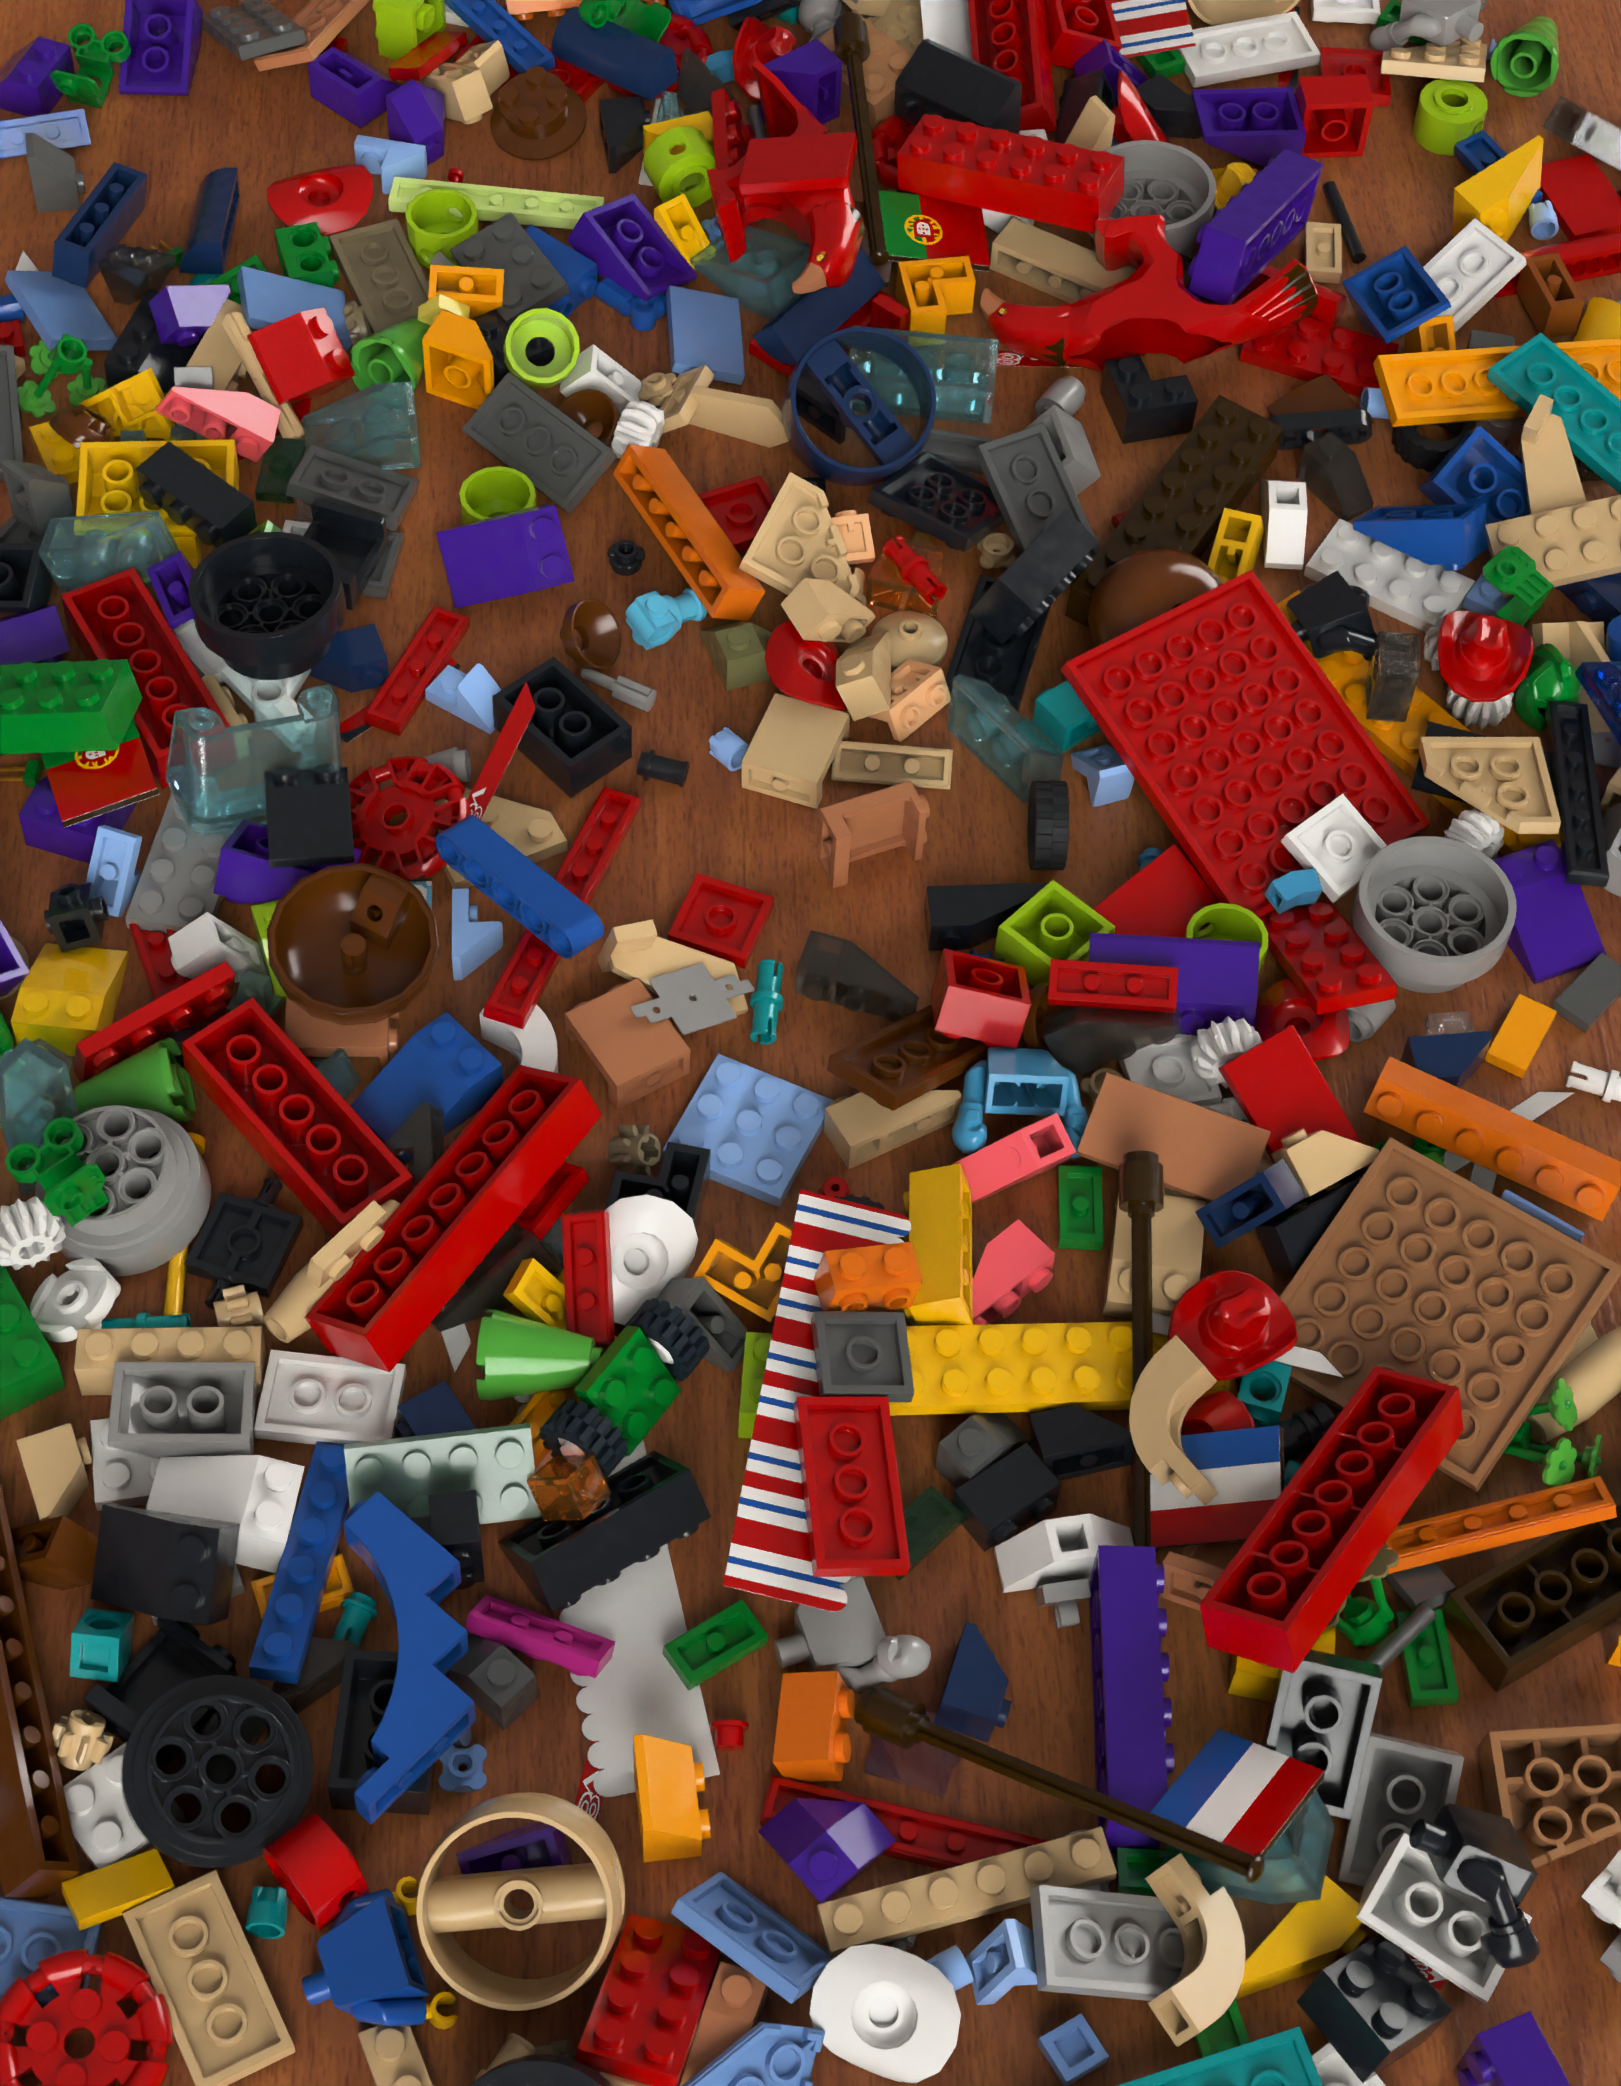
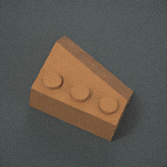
M1621 1724L1489 1731L1478 1744L1477 1752L1487 1813L1510 1819L1535 1869L1621 1832Z

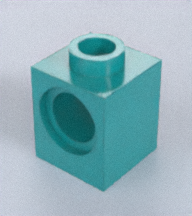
M1271 1361L1241 1376L1237 1398L1245 1404L1254 1421L1255 1428L1272 1426L1278 1423L1292 1366ZM1252 1395H1262L1269 1401H1259Z
M87 1608L71 1634L70 1677L118 1682L132 1658L134 1614Z

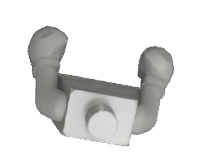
M1402 0L1399 22L1396 21L1374 29L1370 34V45L1373 50L1390 51L1391 48H1403L1402 45L1406 44L1411 36L1422 37L1439 46H1446L1461 37L1466 38L1470 42H1475L1480 38L1484 30V25L1478 21L1481 9L1480 0Z
M851 1576L847 1583L838 1585L845 1590L848 1599L846 1606L840 1611H827L799 1604L794 1614L796 1634L773 1642L775 1654L781 1668L806 1661L810 1672L838 1671L847 1687L858 1694H862L867 1688H874L884 1682L892 1683L898 1679L917 1676L928 1668L931 1660L930 1646L922 1638L900 1634L895 1637H886L863 1576Z

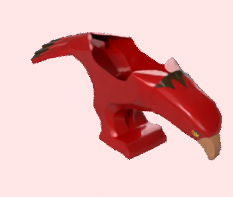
M758 60L752 63L764 111L767 138L825 134V132L827 134V130L830 132L806 106L801 105L777 76ZM745 156L734 166L726 169L706 170L717 222L730 263L737 261L747 252L745 229L748 225L768 218L783 222L810 245L805 269L792 282L794 293H810L824 287L839 288L852 276L858 252L865 235V226L863 225V216L855 208L849 185L848 188L741 195L739 180Z
M1156 214L1095 220L1094 239L1097 261L1106 271H1115L1123 267L1132 266L1136 271L1128 279L1092 293L1072 304L1066 303L1059 306H1037L1007 302L994 295L989 288H985L981 294L980 309L987 319L988 326L996 340L1013 353L1053 363L1061 367L1070 364L1102 371L1105 361L1125 352L1165 353L1177 357L1183 364H1186L1220 350L1252 341L1257 337L1271 334L1302 321L1311 315L1315 306L1318 305V292L1306 265H1303L1294 258L1268 281L1235 304H1208L1189 292L1184 286L1182 256L1166 242L1164 217Z

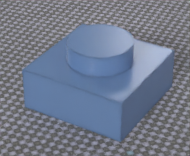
M1081 2013L1040 2037L1037 2043L1063 2086H1069L1107 2063L1109 2055Z

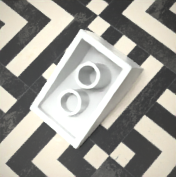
M261 1455L160 1457L146 1510L240 1523L235 1563L276 1573L286 1546L305 1466Z

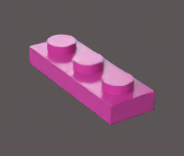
M485 1595L468 1613L465 1625L467 1632L522 1651L531 1659L546 1660L566 1667L569 1672L575 1675L596 1678L611 1660L616 1643L613 1640L489 1595Z

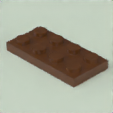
M931 1004L831 1055L827 1071L842 1079L848 1086L855 1087L871 1097L879 1105L894 1111L965 1073L978 1061L986 1060L987 1050L991 1047L985 1045L980 1040L967 1037L953 1039L943 1035L940 1031L934 1030Z

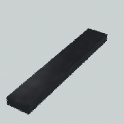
M1548 701L1545 714L1555 800L1561 820L1559 834L1565 883L1606 887L1610 877L1588 705Z

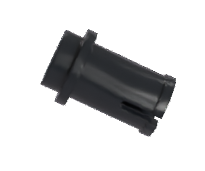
M652 749L649 753L642 751L637 766V775L643 776L645 781L653 778L677 784L681 787H684L689 771L688 761L683 762L656 755V751Z

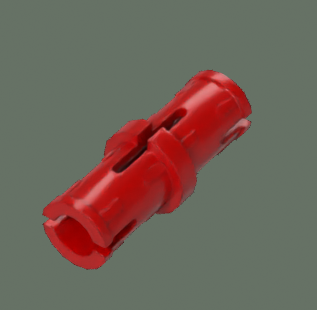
M894 536L898 546L892 539H889L883 547V553L900 570L901 579L907 584H912L922 595L926 603L935 604L931 594H933L937 601H940L946 594L947 588L929 569V562L925 557L917 555L902 536Z

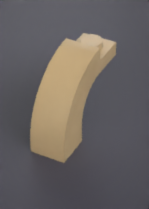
M1175 1335L1151 1358L1135 1385L1130 1404V1432L1139 1458L1162 1486L1171 1481L1186 1499L1194 1493L1206 1505L1219 1493L1184 1453L1181 1443V1427L1183 1419L1192 1404L1208 1391L1217 1380L1178 1336Z
M1181 1853L1145 1878L1175 1922L1184 1945V1963L1178 1979L1170 1988L1147 2003L1176 2047L1199 2034L1226 2012L1239 1991L1245 1968L1244 1934L1240 1918L1231 1897L1224 1886L1212 1895H1209L1202 1884L1198 1872L1188 1864Z

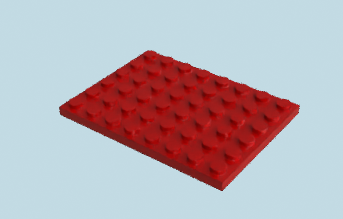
M1252 570L1065 662L1061 668L1070 685L1220 903L1237 904L1251 910L1260 919L1276 911L1264 896L1270 883L1291 871L1304 870L1282 844L1281 840L1287 833L1342 794L1387 846L1399 840L1414 837L1425 831L1430 825V822Z

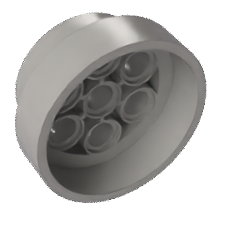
M1130 141L1105 149L1104 151L1110 154L1125 157L1124 193L1108 219L1162 215L1165 221L1166 242L1182 256L1184 261L1191 253L1194 245L1197 244L1196 240L1201 226L1204 222L1209 223L1214 216L1216 180L1209 166L1193 152L1161 141ZM1087 232L1093 238L1095 245L1094 233Z
M1418 836L1394 842L1384 847L1370 859L1360 879L1353 903L1352 920L1356 934L1392 977L1397 986L1420 993H1441L1458 988L1466 982L1482 976L1499 961L1514 926L1517 905L1514 890L1506 874L1486 854L1468 844L1450 838Z
M121 1105L94 1108L73 1118L72 1120L76 1122L84 1136L83 1145L77 1156L83 1165L96 1163L106 1177L102 1190L110 1201L73 1227H71L63 1215H59L64 1223L66 1238L61 1242L62 1250L60 1251L71 1262L83 1258L95 1259L112 1276H130L143 1273L171 1260L197 1235L207 1216L211 1200V1180L208 1168L188 1133L177 1122L166 1115L148 1109ZM71 1138L65 1139L61 1145L67 1143ZM159 1152L156 1156L148 1159L150 1155ZM116 1170L113 1174L106 1176L109 1172ZM37 1181L35 1196L42 1201L46 1191L40 1182ZM149 1191L146 1196L137 1199L141 1194ZM107 1209L103 1214L96 1216L100 1211Z

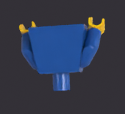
M411 1876L402 1878L397 1883L396 1891L391 1892L389 1889H383L360 1898H352L346 1903L343 1910L330 1926V1931L322 1936L317 1943L323 1968L302 1979V1988L310 2004L316 2006L332 1998V2002L337 2009L353 2015L358 2021L390 2027L422 2025L426 2019H429L430 2023L438 2029H448L455 2024L458 2016L451 2015L445 2017L440 2015L436 2009L439 2005L454 2004L456 1998L450 1992L438 1993L431 2003H425L423 1999L430 1995L407 1918V1915L417 1914V1897L407 1898L404 1896V1894L411 1893L417 1889V1880Z

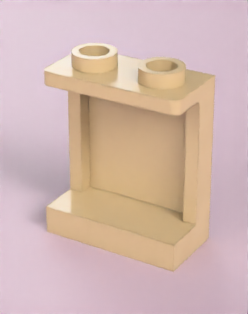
M775 693L741 761L742 788L817 809L822 799V782L841 741H848L850 714Z

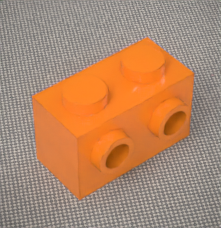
M912 1242L824 1251L814 1277L822 1311L882 1312L911 1308L923 1281Z
M838 1671L782 1674L773 1763L783 1778L800 1782L842 1781L844 1763L849 1762L851 1757V1741L847 1733L848 1718L854 1717L856 1703L853 1690L847 1687Z

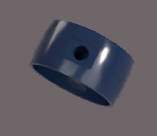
M873 327L842 329L815 342L796 363L787 381L782 400V419L785 433L798 459L819 477L844 486L877 484L885 481L909 465L926 444L936 415L934 382L922 357L902 338L888 331ZM843 349H864L878 353L895 363L905 373L915 389L920 406V427L916 442L912 440ZM804 369L807 370L838 410L841 422L855 432L880 466L861 468L839 463L823 454L810 441L801 426L796 409V387L799 375ZM850 401H863L868 408V413L865 415L855 414L850 408Z

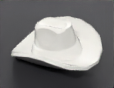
M647 1194L620 1198L605 1209V1211L609 1212L614 1323L622 1325L627 1324L647 1299L657 1298L671 1279L685 1277L695 1256L698 1243L693 1219L672 1201Z
M878 1944L851 1946L831 1960L813 1986L809 2012L813 2028L825 2031L822 2044L833 2054L871 2073L897 2082L918 2083L941 2071L957 2045L961 2018L953 1984L938 1968L916 1955L894 1947Z

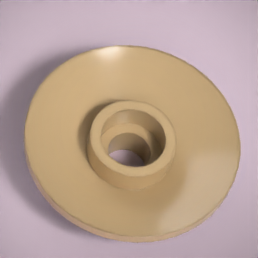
M916 611L891 613L879 620L871 635L888 630L891 634V669L894 670L908 659L935 666L943 659L947 651L948 638L942 625L931 616Z

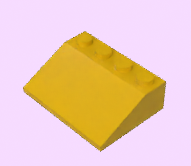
M235 439L169 441L239 491V463ZM168 441L80 442L76 538L197 536L194 531L184 524H176L168 513L158 505L147 503L138 490L139 482L136 468Z

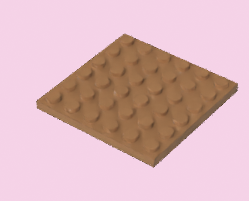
M1390 1137L1280 1296V1299L1285 1303L1295 1319L1298 1341L1294 1346L1320 1352L1344 1378L1292 1366L1289 1380L1341 1411L1375 1366L1459 1387L1464 1430L1437 1469L1478 1492L1621 1276V1265Z

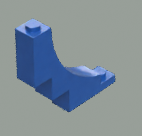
M379 1491L367 1501L361 1500L356 1503L348 1512L343 1523L347 1545L365 1562L377 1578L389 1601L396 1621L399 1641L397 1672L392 1695L383 1719L371 1739L374 1761L381 1767L379 1769L377 1767L369 1769L358 1781L355 1788L356 1791L354 1792L357 1812L370 1824L377 1820L476 1722L475 1701L445 1676L469 1651L467 1630L438 1606L462 1582L460 1561Z

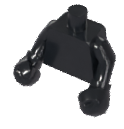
M1338 571L1331 573L1314 585L1305 586L1300 594L1290 599L1286 605L1291 620L1290 625L1314 658L1320 659L1337 652L1353 651L1362 654L1365 660L1370 661L1368 666L1373 671L1395 674L1403 667L1410 656V645L1404 638L1399 636H1381L1374 632L1368 611L1369 593L1358 586L1349 585Z
M1449 1803L1442 1807L1434 1822L1425 1819L1416 1820L1410 1831V1845L1415 1849L1427 1852L1439 1880L1451 1888L1488 1904L1491 1916L1488 1918L1491 1932L1480 1937L1484 1954L1492 1955L1496 1963L1504 1969L1520 1967L1533 1962L1539 1955V1943L1523 1911L1518 1906L1538 1874L1510 1819Z

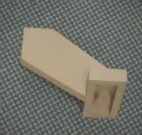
M707 365L679 374L672 386V394L666 397L660 408L664 412L665 420L663 433L691 424L769 448L788 442L783 425L782 411L772 399L708 388L714 374Z
M1542 394L1539 395L1524 424L1517 454L1518 457L1522 458L1530 515L1587 502L1562 418L1551 413L1554 399Z
M1575 621L1532 624L1534 651L1542 644H1552L1577 669L1581 681L1579 703L1588 705L1589 721L1593 733L1621 731V676L1605 653L1604 622Z
M653 919L613 927L597 956L601 973L612 971L629 981L638 978L646 989L654 993L656 992L651 986L649 979L699 963L704 964L713 980L734 974L740 982L733 962L658 937ZM725 985L727 990L733 989L731 985ZM744 994L727 999L736 1015L745 1014L748 1011ZM695 996L689 997L693 1002L697 1000Z

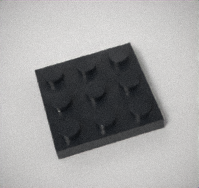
M926 452L873 488L868 503L880 508L884 514L897 517L913 525L917 531L928 533L945 542L948 547L963 552L1005 523L987 481L930 452Z

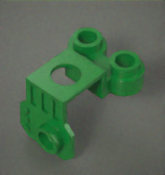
M582 0L579 5V14L582 21L594 28H600L607 21H610L657 43L661 40L672 20L671 10L657 2L646 5L639 0Z
M84 23L77 24L70 29L68 41L80 65L78 74L54 70L50 72V77L57 89L66 94L69 102L102 109L114 75L113 62L122 63L126 61L131 53V45L126 35L120 31H110L101 40H98L94 29L90 25ZM89 41L87 44L81 45L82 42ZM116 48H122L117 52H113ZM91 78L99 79L101 81V88H99L97 82L92 80Z
M1505 547L1483 567V577L1501 593H1511L1515 596L1496 612L1494 617L1509 620L1523 627L1540 610L1554 587L1552 583L1536 571L1535 561L1519 547Z
M60 1117L54 1119L46 1126L43 1133L44 1145L40 1148L30 1143L14 1146L6 1156L5 1165L12 1177L20 1183L39 1181L46 1191L42 1201L53 1216L63 1215L71 1227H73L110 1200L102 1190L106 1177L96 1163L83 1165L77 1156L84 1142L82 1131L71 1118ZM71 1138L67 1143L61 1145L65 1139ZM33 1164L29 1169L23 1171L27 1165Z

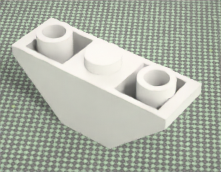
M1261 479V516L1265 529L1263 535L1264 568L1302 570L1308 512L1306 483Z
M1090 1513L1047 1519L1039 1522L994 1547V1555L1003 1593L1035 1589L1044 1584L1088 1578L1089 1581L1098 1545L1134 1546L1130 1527Z

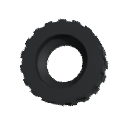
M1477 421L1425 424L1436 425L1448 430L1452 434V439L1446 441L1431 440L1417 432V427L1420 425L1394 427L1392 445L1395 446V452L1402 457L1401 459L1404 462L1410 463L1414 468L1433 472L1461 437L1477 427Z
M1033 780L1030 786L1027 823L1030 869L1064 870L1069 844V797L1067 782Z

